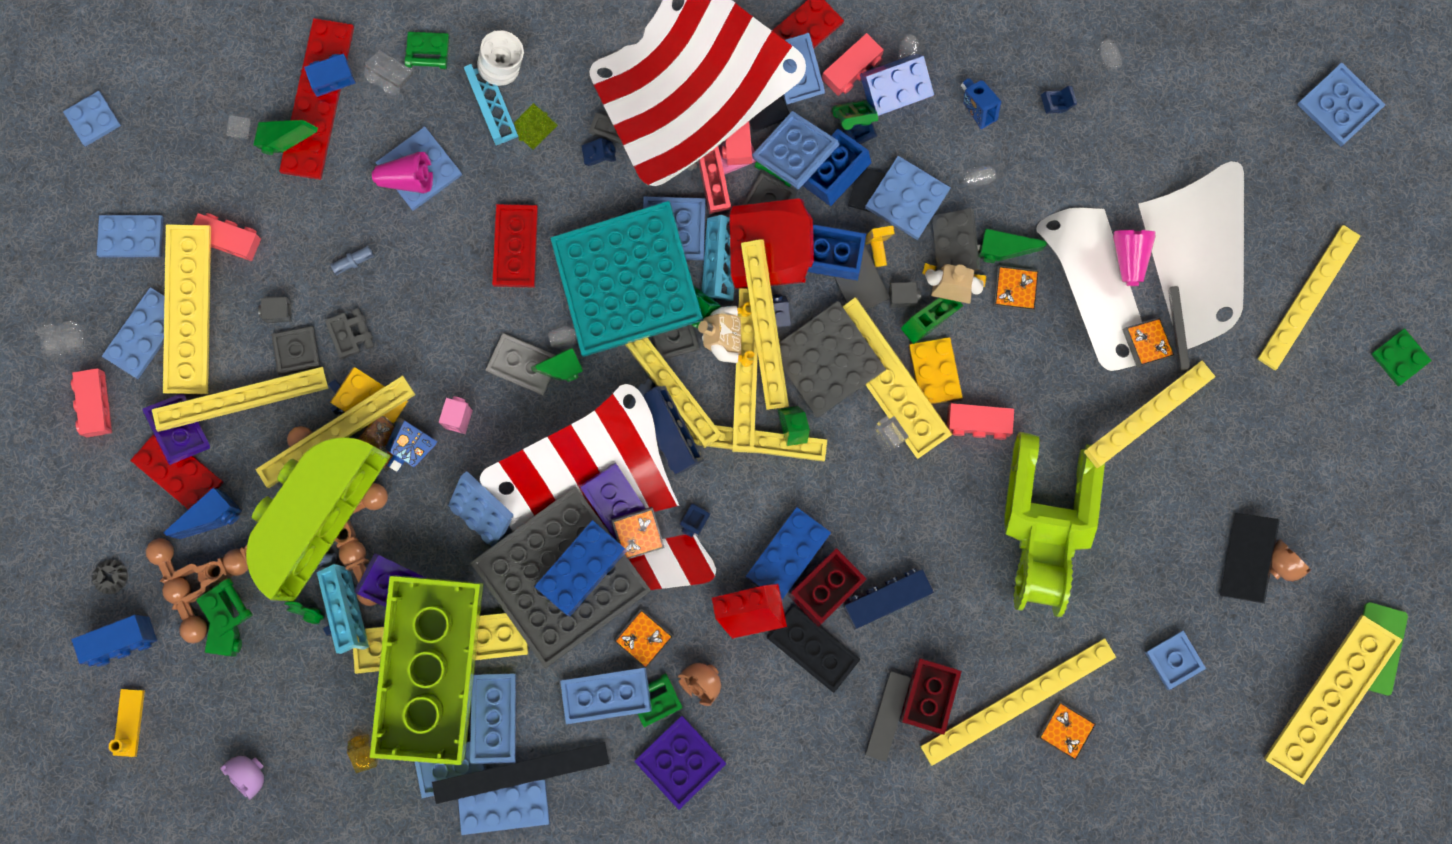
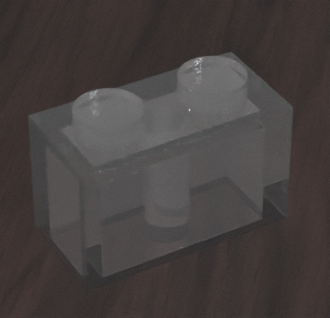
M886 416L880 420L873 432L874 437L886 454L904 444L909 438L895 416L890 419Z

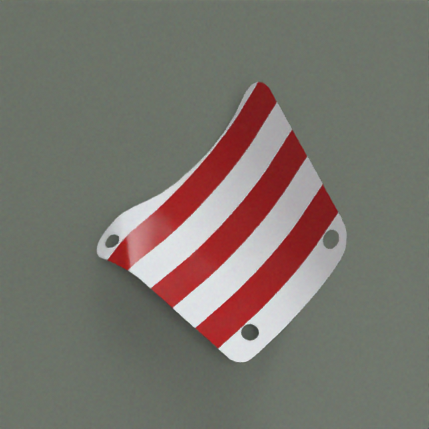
M663 0L656 14L646 26L643 38L637 44L625 46L611 55L598 59L590 68L591 80L638 177L647 185L658 186L664 184L697 162L764 108L798 84L805 74L806 64L803 55L732 0H684V5L679 11L673 10V0ZM787 59H793L797 64V69L792 74L783 69V63ZM608 68L613 72V75L609 78H602L597 74V70Z
M629 384L619 386L608 399L586 417L486 468L480 476L482 486L514 514L509 524L512 531L518 529L574 487H577L600 521L605 525L580 488V485L615 462L645 508L653 507L654 512L679 506L659 455L652 414L640 391ZM627 394H631L636 400L635 406L632 409H627L623 405V399ZM502 482H511L514 485V491L508 495L501 494L499 492V485ZM685 534L662 539L665 548L629 559L650 590L705 584L710 582L716 573L713 560L696 535L690 537Z

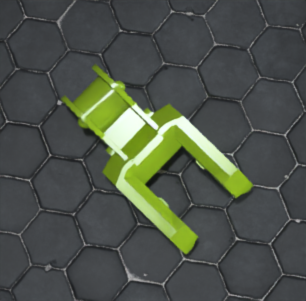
M1018 432L1013 448L1004 515L1005 534L1019 540V548L1022 549L1020 563L1016 572L1017 576L1015 577V592L1013 594L1016 610L1022 611L1027 602L1052 606L1055 617H1063V614H1065L1073 580L1071 558L1074 557L1075 550L1091 549L1098 527L1105 463L1096 468L1084 451L1091 445H1086L1085 449L1080 450L1076 473L1077 483L1074 509L1071 510L1031 503L1035 466L1039 452V436L1024 432Z

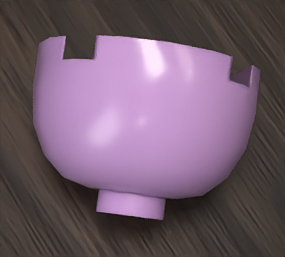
M236 756L220 767L223 774L229 776L230 782L249 800L260 791L264 783V775L261 771L263 765L255 757L251 760L246 756Z

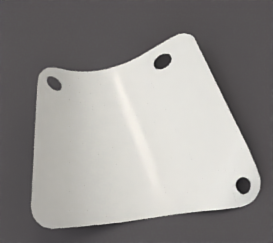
M1232 161L1221 165L1205 177L1180 190L1138 204L1145 230L1156 232L1152 254L1171 321L1172 315L1168 290L1172 286L1179 287L1187 349L1227 332L1238 321L1243 310L1244 171L1240 163ZM1069 208L1047 216L1037 225V233L1055 251L1063 265L1099 363L1110 371L1136 366L1122 329L1142 323L1131 287L1126 286V282H1122L1113 233L1105 209ZM1053 220L1061 224L1057 230H1049L1046 225ZM1223 307L1232 308L1233 315L1228 321L1220 322L1216 319L1219 309ZM1118 344H1125L1129 348V355L1122 358L1117 355L1115 349Z

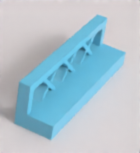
M471 64L465 66L464 70L495 145L517 138L518 134L498 86L494 84L490 86L488 82L485 84L478 81L476 74L479 73L478 68L473 69ZM487 88L496 92L494 101L485 99L484 94ZM494 106L503 109L504 113L501 120L492 116L491 113ZM501 125L509 126L512 134L501 138L499 133Z
M718 215L707 218L702 292L711 299L719 298L733 301L734 284L731 278L730 253L727 254L725 251L726 243L730 247V235L726 230L727 223L730 224V218ZM724 263L728 266V274H725L723 270ZM723 283L727 287V294L721 293Z
M336 564L317 572L336 653L342 654L353 648L363 650L369 648L357 596L354 593L355 588L351 572L346 570L344 566Z

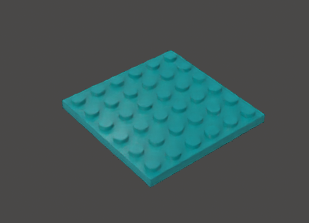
M670 201L550 238L583 357L704 321Z

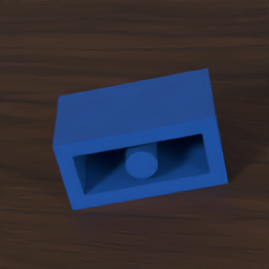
M335 54L330 56L329 59L314 61L309 66L304 67L311 88L317 97L356 83L344 54Z

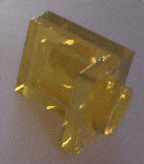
M368 734L356 736L348 741L347 754L356 774L377 767L376 758H370L371 746Z

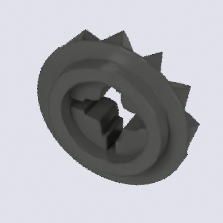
M105 560L97 564V568L92 572V582L96 589L104 594L119 592L125 586L128 578L125 566L116 560ZM104 571L108 573L113 572V575L111 577L113 578L114 582L109 580L105 581L106 575Z

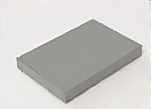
M502 333L485 371L540 395H544L551 377L532 371L531 366L554 356V354Z

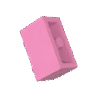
M453 396V399L446 398L439 423L445 429L466 434L473 410L465 402V399Z

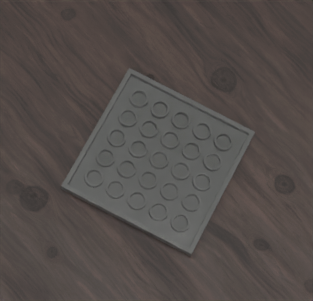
M574 487L471 562V565L545 669L651 592L625 554L570 617L534 587L592 520L611 536L577 487Z

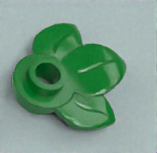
M287 601L284 604L291 607L286 611L302 615V620L308 623L319 625L320 620L324 618L323 615H320L321 611L318 609L303 607L295 601Z

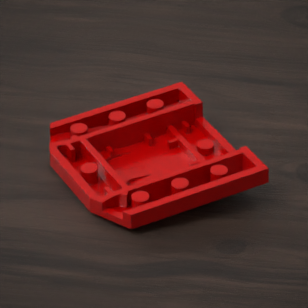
M797 198L732 207L730 213L731 278L736 289L748 288L741 243L763 239L770 286L805 283L807 271L814 262L813 219L810 213L807 212L802 199Z

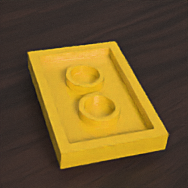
M950 337L909 344L916 383L930 403L936 404L962 399Z
M353 367L330 403L346 412L385 386ZM408 401L392 409L383 417L394 424Z

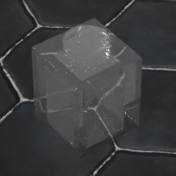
M229 115L226 136L249 140L252 120Z

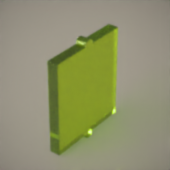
M534 103L513 123L519 141H523L532 150L558 126L548 117L547 112H543Z

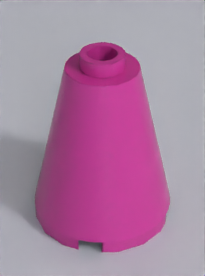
M416 152L376 166L372 171V180L379 187L424 194L430 192L433 185V172L428 170L431 161L425 152Z
M1120 230L1114 232L1113 238L1122 282H1126V286H1139V282H1144L1156 238L1155 231Z

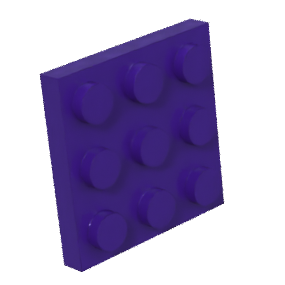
M683 716L673 723L634 761L678 810L726 765V762Z

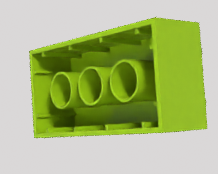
M397 575L389 577L370 758L461 765L466 755L483 583Z

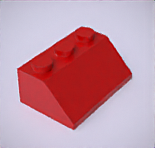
M779 584L764 585L712 598L715 619L732 639L787 627Z

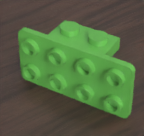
M1369 602L1364 606L1363 616L1402 639L1368 689V691L1391 695L1408 614Z

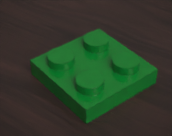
M1405 328L1371 353L1397 386L1402 385L1432 361Z

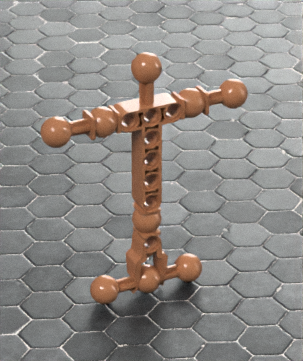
M304 426L294 427L287 437L289 447L313 432ZM373 483L353 514L364 508L369 510L381 509L388 499L387 490L384 486ZM349 519L343 529L348 531L347 538L341 540L338 535L335 541L338 542L337 548H340V561L346 566V570H353L359 583L366 570L365 564L369 563V560L365 558V547L355 537V530ZM158 538L148 544L146 557L151 563L158 565L162 572L163 578L160 582L164 583L162 589L163 596L168 602L173 604L172 610H178L182 623L179 631L184 641L194 644L206 637L208 632L207 623L201 617L194 615L190 603L195 602L196 599L212 590V587H215L228 577L242 575L248 570L246 559L247 545L240 549L236 548L228 551L223 558H218L217 562L212 561L204 565L189 564L175 571L171 561L174 555V547L170 541ZM219 566L220 574L214 577L213 570ZM196 572L198 573V581L201 582V588L191 593L190 584L183 577ZM356 594L359 602L365 606L377 604Z

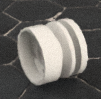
M501 30L487 34L482 40L477 67L482 78L488 83L497 86L507 85L518 76L524 54L523 45L518 37L510 32Z

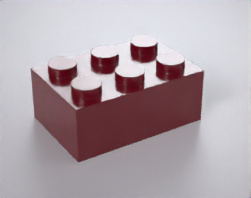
M836 548L789 594V597L819 627L867 578Z
M916 659L899 722L945 735L962 671L924 659Z

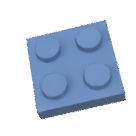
M100 91L63 111L85 147L121 126Z
M1184 631L1176 633L1145 651L1167 690L1174 688L1206 669Z

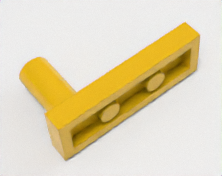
M893 226L875 228L866 234L865 244H871L875 267L887 265L883 241L888 240L894 235Z
M121 689L115 739L109 743V750L113 752V756L137 757L145 690Z

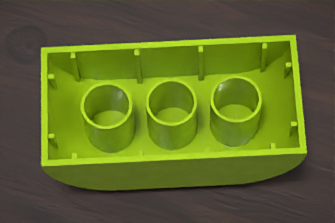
M334 438L313 446L301 457L299 462L295 459H290L284 465L277 478V481L282 483L283 486L274 499L266 496L255 508L252 519L258 523L252 530L247 543L246 559L249 573L257 588L267 598L279 601L296 600L391 455L362 440Z

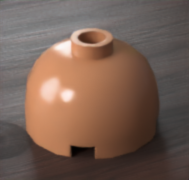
M1281 539L1276 542L1270 573L1277 580L1281 577L1286 581H1297L1311 571L1299 556L1288 548Z
M695 663L689 665L678 675V678H681L679 684L683 690L691 697L692 693L701 699L699 703L705 706H710L716 700L721 689L719 672L710 664Z

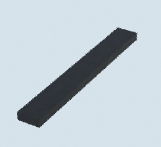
M603 742L434 781L432 786L435 802L439 804L610 763L606 744Z

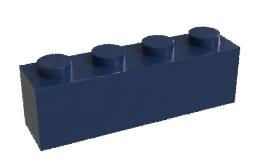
M666 386L655 387L642 395L652 414L658 447L664 452L668 460V466L674 474L685 472L704 461Z
M916 568L904 573L906 577L899 581L895 577L886 581V587L878 589L876 586L867 590V595L862 598L856 595L846 600L848 604L843 607L854 630L934 593L923 569L917 572Z

